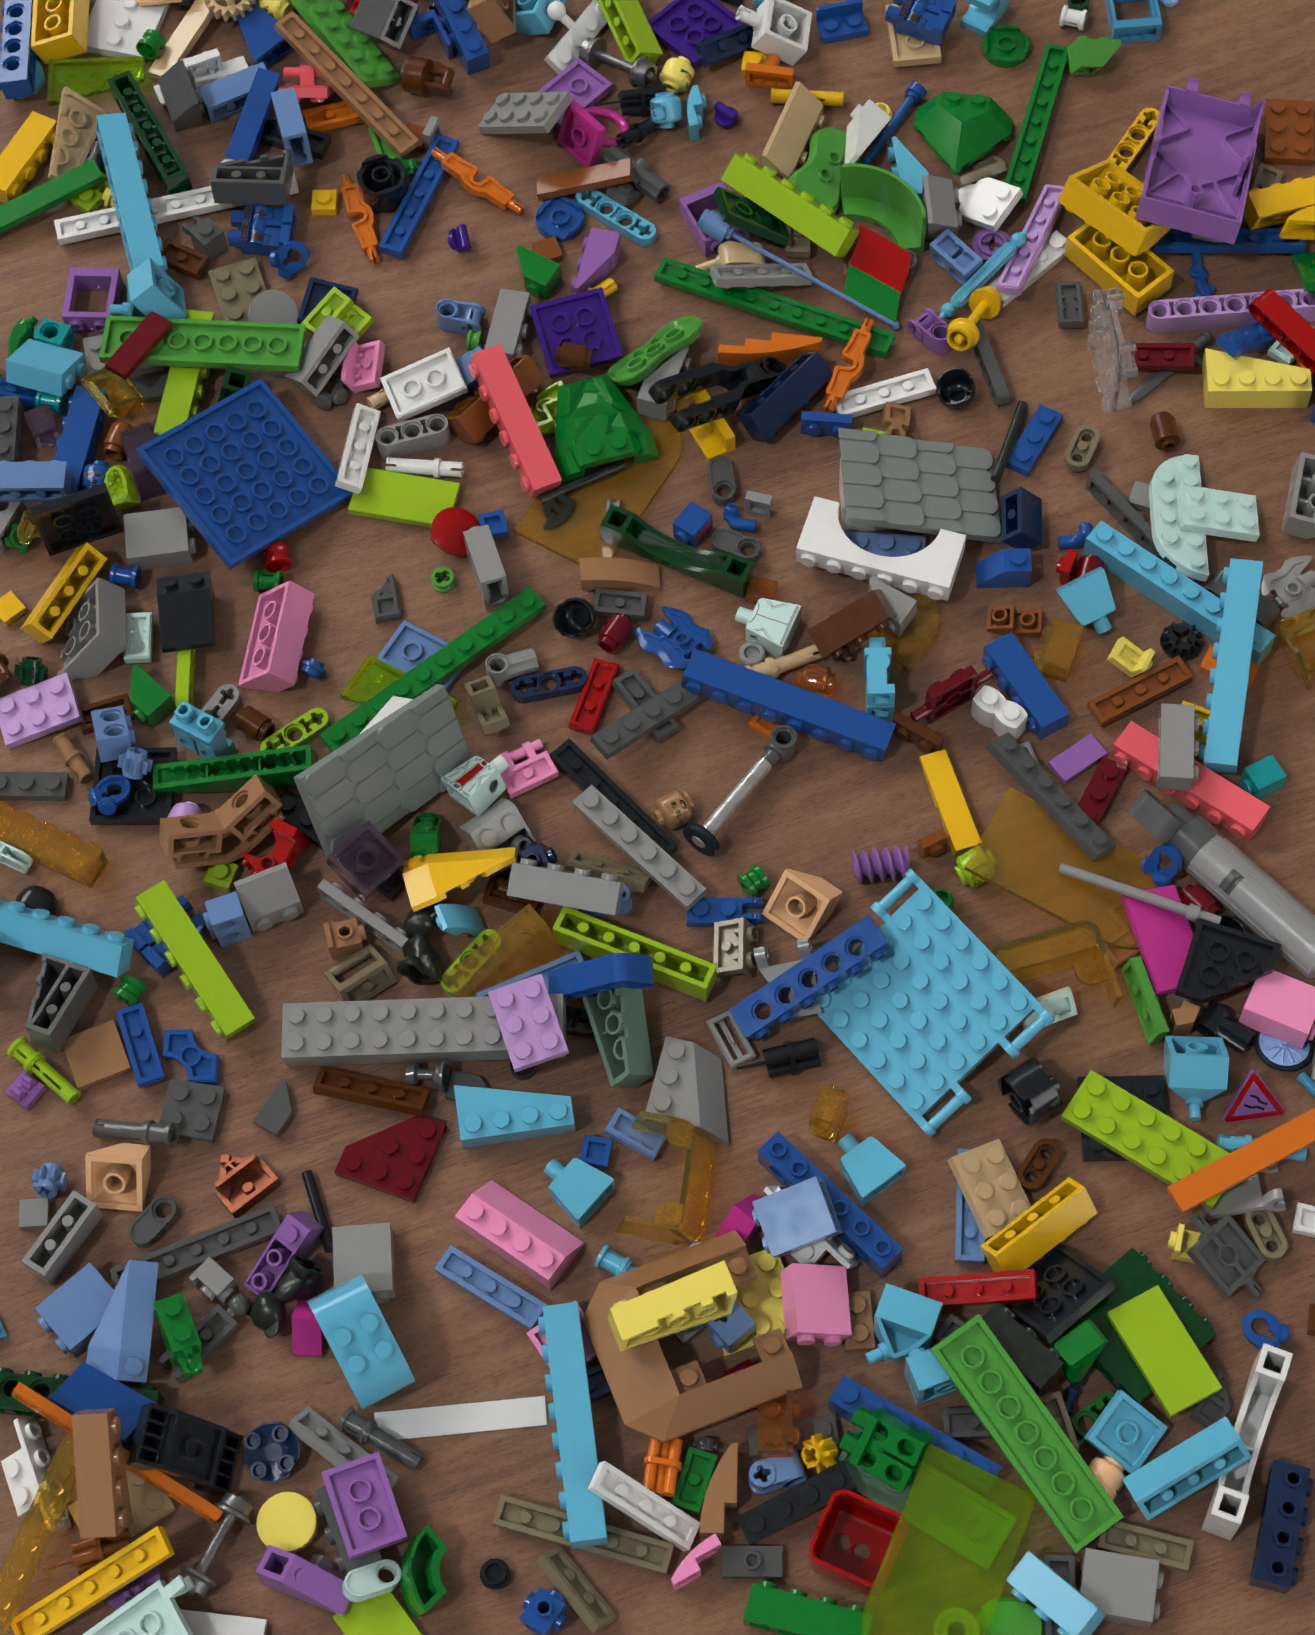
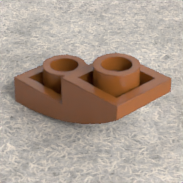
M1015 605L988 606L987 632L1001 635L1012 632L1015 637H1043L1044 613L1042 609L1016 610Z

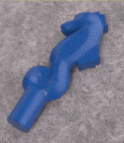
M1194 252L1191 255L1192 266L1189 268L1190 276L1197 278L1194 284L1197 292L1193 294V297L1213 296L1216 288L1210 282H1206L1208 272L1203 267L1202 255L1200 252Z

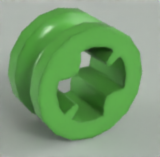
M470 329L467 334L466 350L470 351L478 346L482 348L483 331L479 330L477 333H474V330Z
M438 567L432 572L431 582L434 590L439 593H447L454 588L455 578L450 568ZM447 577L448 581L439 583L438 578L444 579Z

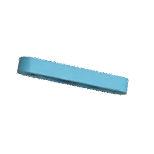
M596 189L576 193V202L582 207L583 212L616 232H620L621 235L642 247H648L655 243L656 228L648 220ZM604 207H610L613 209V211L609 214H603L600 212V210ZM622 219H630L632 221L628 226L619 224Z

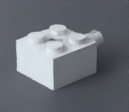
M765 0L757 8L756 12L743 5L738 8L735 19L752 26L754 29L751 48L767 55H778L781 61L792 66L807 52L812 12L786 0Z

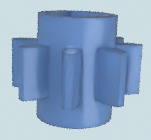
M129 747L127 752L119 754L117 767L122 768L123 776L130 779H142L143 774L147 775V772H151L153 760L148 759V752L138 747Z
M45 1163L41 1166L40 1170L34 1168L31 1178L33 1182L32 1188L41 1197L54 1198L57 1196L58 1191L65 1192L68 1183L66 1179L67 1173L63 1172V1168L56 1163Z

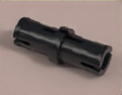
M651 117L641 123H634L628 130L617 134L616 138H619L616 139L617 145L625 149L635 142L640 143L648 135L657 132L659 124L653 122Z

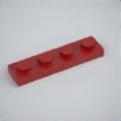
M1035 1269L923 1277L919 1278V1295L943 1303L942 1308L1038 1301L1037 1271Z

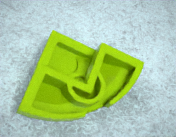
M562 380L550 385L537 396L538 402L534 411L530 407L541 434L555 433L558 386L564 385Z

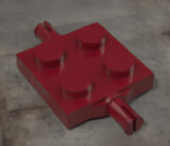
M970 665L965 669L960 668L954 671L950 678L943 682L933 683L926 691V700L923 706L910 713L912 720L918 722L925 717L931 724L974 698L977 688L992 679L991 672L985 669L977 674L976 670Z

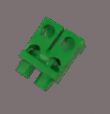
M859 1406L855 1410L850 1423L861 1428L863 1432L861 1436H858L848 1430L843 1436L839 1447L851 1455L849 1460L851 1464L859 1465L864 1471L902 1493L911 1484L921 1463L920 1460L924 1457L933 1435L925 1430L920 1432L908 1426L895 1416L887 1414V1411L880 1407L873 1412L870 1409Z

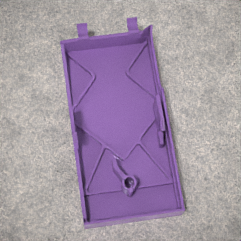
M1189 77L1186 89L1171 85L1166 87L1159 110L1135 219L1234 245L1242 223L1257 147L1256 140L1266 100L1263 99L1257 105L1251 107L1252 93L1242 91L1239 103L1197 93L1200 80Z

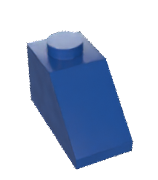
M1030 548L1002 549L978 561L975 565L977 588L1030 586L1032 573Z

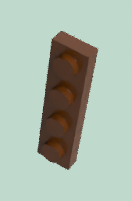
M321 1066L313 1085V1094L422 1117L430 1098V1089Z

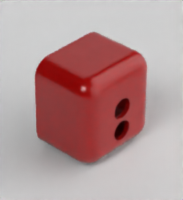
M847 1489L838 1490L830 1497L817 1523L816 1531L809 1544V1565L816 1573L870 1597L877 1596L884 1591L903 1548L908 1528L907 1521L902 1514ZM837 1535H845L849 1538L851 1545L847 1551L839 1552L833 1547L832 1542ZM857 1544H865L870 1550L869 1557L864 1561L856 1560L852 1555V1549Z

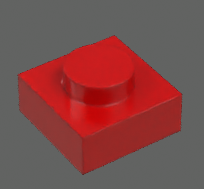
M1068 549L1065 557L1059 559L1056 573H1059V583L1061 585L1072 581L1077 570L1078 551Z

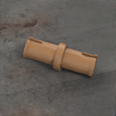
M67 733L57 735L52 743L63 756V762L66 767L72 769L81 784L91 781L94 777V772L83 759L84 754L82 751L76 749Z

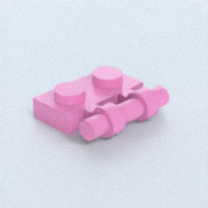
M540 739L531 743L527 741L522 743L520 748L508 753L505 751L499 754L509 764V768L500 775L506 784L505 790L510 799L559 777L558 770L548 752L536 754L537 751L544 749ZM527 757V760L517 765L514 764V762Z

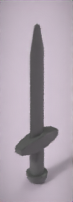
M1209 331L1200 333V337L1193 342L1196 343V353L1205 345L1212 343L1213 335ZM1196 354L1195 366L1200 367L1202 365L1201 359ZM1175 371L1155 372L1130 394L1123 403V407H1127L1145 397Z

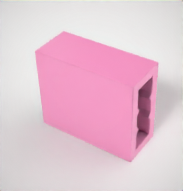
M1273 970L1271 974L1255 980L1239 1022L1251 1029L1303 1049L1306 1039L1312 1041L1315 1035V1024L1313 1023L1315 1020V987Z
M791 1263L781 1271L786 1340L797 1341L798 1345L824 1342L825 1346L833 1347L841 1345L842 1341L852 1335L846 1266Z

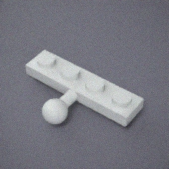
M593 0L575 22L566 14V7L562 2L553 1L548 5V16L552 20H560L569 29L544 59L558 74L579 57L582 42L588 37L595 38L607 23L597 0Z

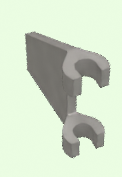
M808 938L797 940L800 960L770 966L769 950L765 949V946L753 948L759 971L768 983L812 954V941ZM811 974L806 978L805 984L807 988L814 987L817 984L816 974ZM787 990L782 996V1001L784 1004L792 1002L794 991ZM819 996L816 998L818 1001L806 1010L801 1008L793 1013L794 1018L821 1014L822 1008Z
M1277 1163L1261 1172L1266 1174L1279 1172ZM1257 1173L1222 1192L1212 1210L1204 1208L1206 1219L1210 1220L1220 1218L1226 1214L1231 1216L1264 1209L1280 1212L1286 1210V1205L1281 1188L1270 1190L1262 1196Z

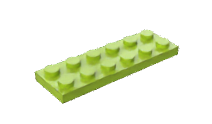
M1090 1070L1061 1116V1120L1168 1185H1172L1229 1154V1152ZM1222 1193L1201 1205L1212 1210Z

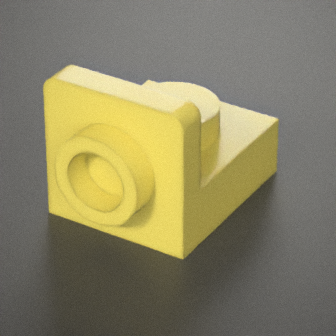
M1179 1223L1176 1232L1171 1231L1169 1236L1168 1248L1173 1249L1171 1259L1195 1264L1186 1252L1197 1242L1201 1233L1185 1230V1224Z

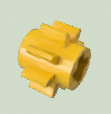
M822 1433L812 1435L811 1439L802 1442L804 1448L802 1449L801 1457L808 1469L816 1467L817 1472L820 1473L837 1464L835 1459L839 1450L832 1437L824 1439Z

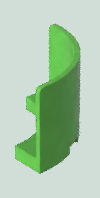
M843 164L841 170V206L843 216L850 220L863 221L873 225L877 223L885 228V232L893 239L896 245L911 250L914 253H924L926 212L921 199L913 188L903 179L885 169L866 164Z

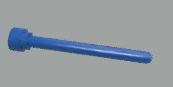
M911 82L907 87L904 102L860 164L871 165L910 108L923 100L927 92L920 83Z

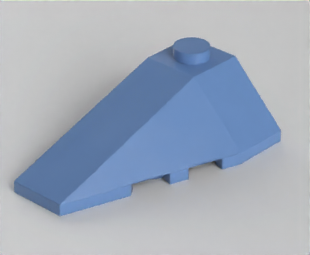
M128 1260L108 1306L100 1319L99 1325L88 1344L86 1363L115 1380L147 1382L158 1262Z

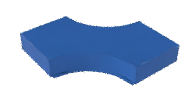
M192 1029L165 1030L163 1058L181 1064L187 1071L188 1082L218 1085L219 1056L201 1050L195 1043Z

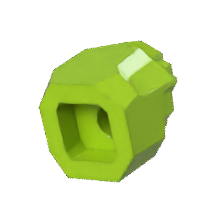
M118 464L109 468L106 472L104 483H106L115 509H129L139 506L140 495L137 492L135 479L131 477L129 470L124 465Z

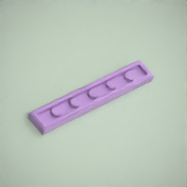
M1045 184L1023 231H1028L1025 244L1022 247L1016 248L1015 254L1008 260L996 284V290L999 293L1021 295L1064 206L1058 202L1064 186Z

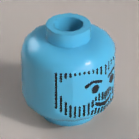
M674 92L655 93V97L650 100V113L653 122L660 124L661 129L675 127L674 123L682 119L681 99L674 95Z

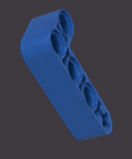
M632 953L609 954L548 972L549 994H563L565 1001L620 987L643 989L654 986L652 957Z

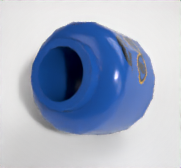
M95 460L93 464L86 465L83 468L80 482L81 490L87 489L92 485L104 483L106 472L110 468L108 467L109 464L104 461Z

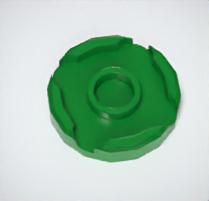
M996 26L992 28L991 32L984 35L982 41L983 56L996 67H1015L1023 63L1028 57L1030 50L1029 37L1026 33L1024 35L1020 32L1021 29L1016 26Z

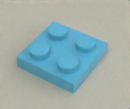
M1117 1390L1084 1439L1105 1456L1120 1463L1127 1474H1131L1142 1466L1168 1427L1124 1391Z

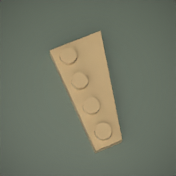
M67 86L63 88L48 174V178L51 180L84 163L97 136L96 115L108 113Z

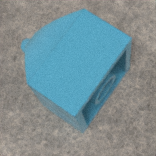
M150 257L127 275V302H122V305L109 304V314L146 317L153 311L164 318L184 319L187 316L183 288Z
M1165 1035L1163 1069L1168 1087L1186 1102V1107L1189 1108V1120L1192 1122L1201 1120L1200 1108L1203 1107L1204 1101L1227 1090L1229 1055L1223 1037Z
M886 1283L874 1316L873 1325L874 1335L880 1344L877 1345L878 1348L865 1353L869 1365L881 1359L884 1361L888 1359L892 1361H905V1358L909 1357L908 1354L917 1348L925 1347L926 1350L930 1349L940 1321L943 1303Z

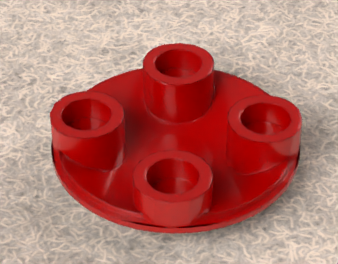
M458 507L446 508L440 511L432 521L431 541L445 553L458 558H464L467 556L463 532L474 526H480V523L472 513Z

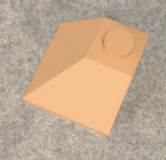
M787 868L784 870L762 915L797 939L808 938L811 940L832 915L843 892L821 877Z
M120 1143L86 1153V1198L97 1204L99 1208L143 1212L151 1173L150 1145Z

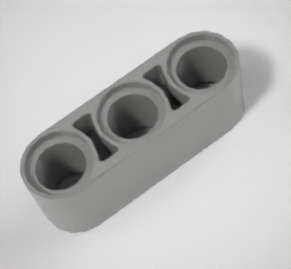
M432 414L380 428L376 433L379 454L385 459L388 456L399 458L446 445L450 441L447 418L442 414Z

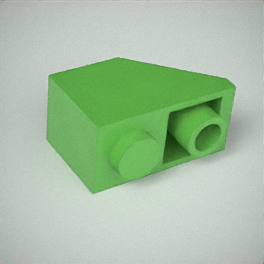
M1090 36L1077 37L1067 47L1070 75L1092 76L1116 52L1121 45V40L1111 39L1109 36L1098 39L1090 38Z

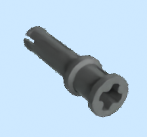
M96 1119L94 1124L99 1126H92L94 1137L140 1140L143 1144L150 1146L157 1143L173 1148L179 1138V1127L176 1122L159 1124L154 1120H147L144 1123Z
M352 1406L347 1408L337 1425V1430L347 1431L358 1438L360 1444L366 1445L369 1443L406 1465L414 1472L420 1466L425 1456L423 1453L378 1427L374 1419L368 1420L356 1413L355 1408Z

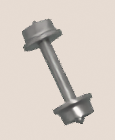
M588 37L582 42L579 58L591 68H597L603 61L629 72V82L634 88H637L639 85L650 87L653 84L657 75V67L650 62L648 57L640 56L633 64L607 53L606 41L601 37L596 39Z
M225 1493L222 1500L214 1504V1506L223 1511L224 1517L195 1570L185 1565L179 1567L181 1570L180 1575L183 1578L190 1576L195 1585L193 1589L186 1593L187 1596L195 1594L204 1598L211 1587L215 1588L216 1583L205 1576L234 1522L237 1521L245 1525H249L251 1522L249 1515L253 1506L245 1501L243 1495L235 1496L231 1493Z

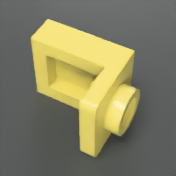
M1123 636L1116 641L1107 660L1126 675L1133 678L1147 672L1153 664L1151 659L1155 651L1152 648L1142 651Z

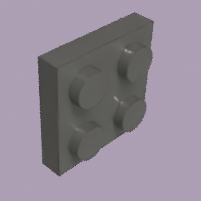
M170 1079L159 1124L176 1122L179 1127L180 1139L214 1144L227 1092L226 1088Z

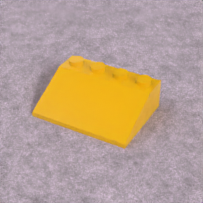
M1110 159L1070 175L1058 199V202L1064 205L1067 211L1078 215L1088 226L1096 228L1103 233L1106 239L1114 241L1129 255L1137 256L1149 250L1171 229L1135 219L1143 183Z

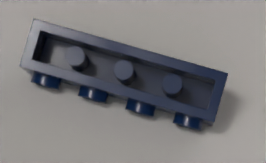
M804 351L737 417L753 440L769 441L778 434L777 430L782 425L793 420L794 414L800 408L805 407L811 402V397L816 392L823 390L828 385L827 381L832 377L833 373L818 351Z
M1275 1459L1270 1465L1249 1585L1284 1594L1289 1590L1290 1586L1295 1587L1298 1576V1568L1294 1567L1295 1555H1301L1304 1541L1303 1538L1299 1537L1300 1526H1306L1309 1512L1308 1508H1304L1306 1496H1311L1314 1479L1309 1478L1311 1468Z

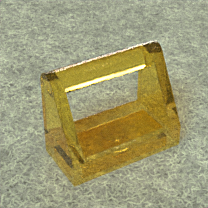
M106 368L85 375L80 379V383L108 416L134 419L146 401L129 379L125 380ZM98 388L105 389L108 397L114 404H111Z

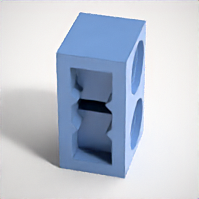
M948 228L929 244L931 259L961 286L983 265V259Z
M123 706L91 711L93 729L101 762L118 760L119 754L127 752V748L131 746H136L130 715L125 716Z
M236 891L205 901L207 912L203 913L206 926L209 929L212 940L218 939L221 948L253 937Z

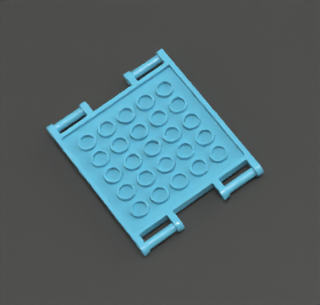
M910 868L905 873L906 877L879 903L876 901L870 906L884 921L879 929L891 945V948L886 950L888 954L877 962L871 960L864 965V970L859 975L853 978L848 976L840 982L841 986L832 993L827 994L824 992L819 998L822 1013L817 1015L913 1118L920 1128L932 1138L937 1133L936 1129L964 1103L967 1105L972 1100V1097L959 1084L999 1045L1015 1059L1020 1054L1019 1050L1043 1027L1047 1024L1050 1026L1056 1019ZM915 884L919 889L890 916L886 910ZM864 943L852 953L853 956H859L864 952ZM839 958L831 960L829 965L834 962L838 966L833 972L839 970L841 960ZM1036 1011L1039 1016L1010 1043L1007 1037ZM953 1090L956 1095L936 1115L927 1121L924 1116Z

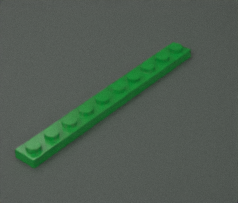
M663 257L654 275L655 282L843 345H847L854 330L860 329L863 324L862 322L757 287L716 288L709 271L667 257ZM872 326L870 331L871 342L866 352L886 359L895 341L896 334Z
M528 587L320 733V740L332 753L358 736L393 696L415 699L436 684L443 683L546 610V604Z

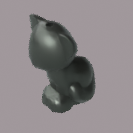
M438 902L415 912L411 910L403 923L404 931L412 940L409 944L408 957L398 963L397 971L416 985H427L433 981L438 982L443 975L442 957L432 948L428 937L437 928L436 917L438 916L434 907L440 904Z
M292 1254L288 1263L289 1272L280 1281L276 1292H261L257 1294L251 1303L247 1314L251 1317L253 1325L263 1330L267 1338H273L281 1331L282 1323L287 1313L285 1304L294 1300H310L319 1292L325 1272L315 1261Z

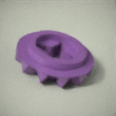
M984 229L973 238L972 248L977 255L987 261L1004 243L1010 242L1011 239L1002 230L998 229L997 232ZM992 241H994L995 244L994 251L989 250V246L992 243Z

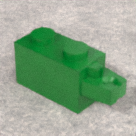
M183 1293L155 1301V1320L173 1368L179 1366L186 1379L202 1374L201 1341Z

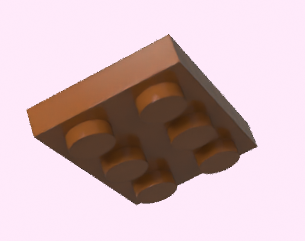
M1265 99L1263 163L1313 166L1314 101Z

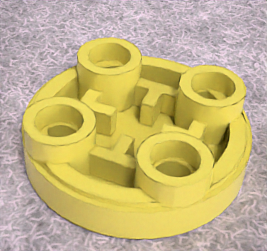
M282 1492L270 1497L262 1505L257 1516V1532L262 1542L267 1547L272 1545L292 1554L307 1547L318 1532V1518L313 1505L306 1497L295 1492Z

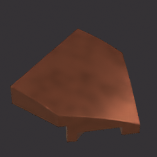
M221 1154L220 1174L214 1187L218 1191V1198L235 1219L281 1185L278 1177L256 1155L231 1157L230 1154Z

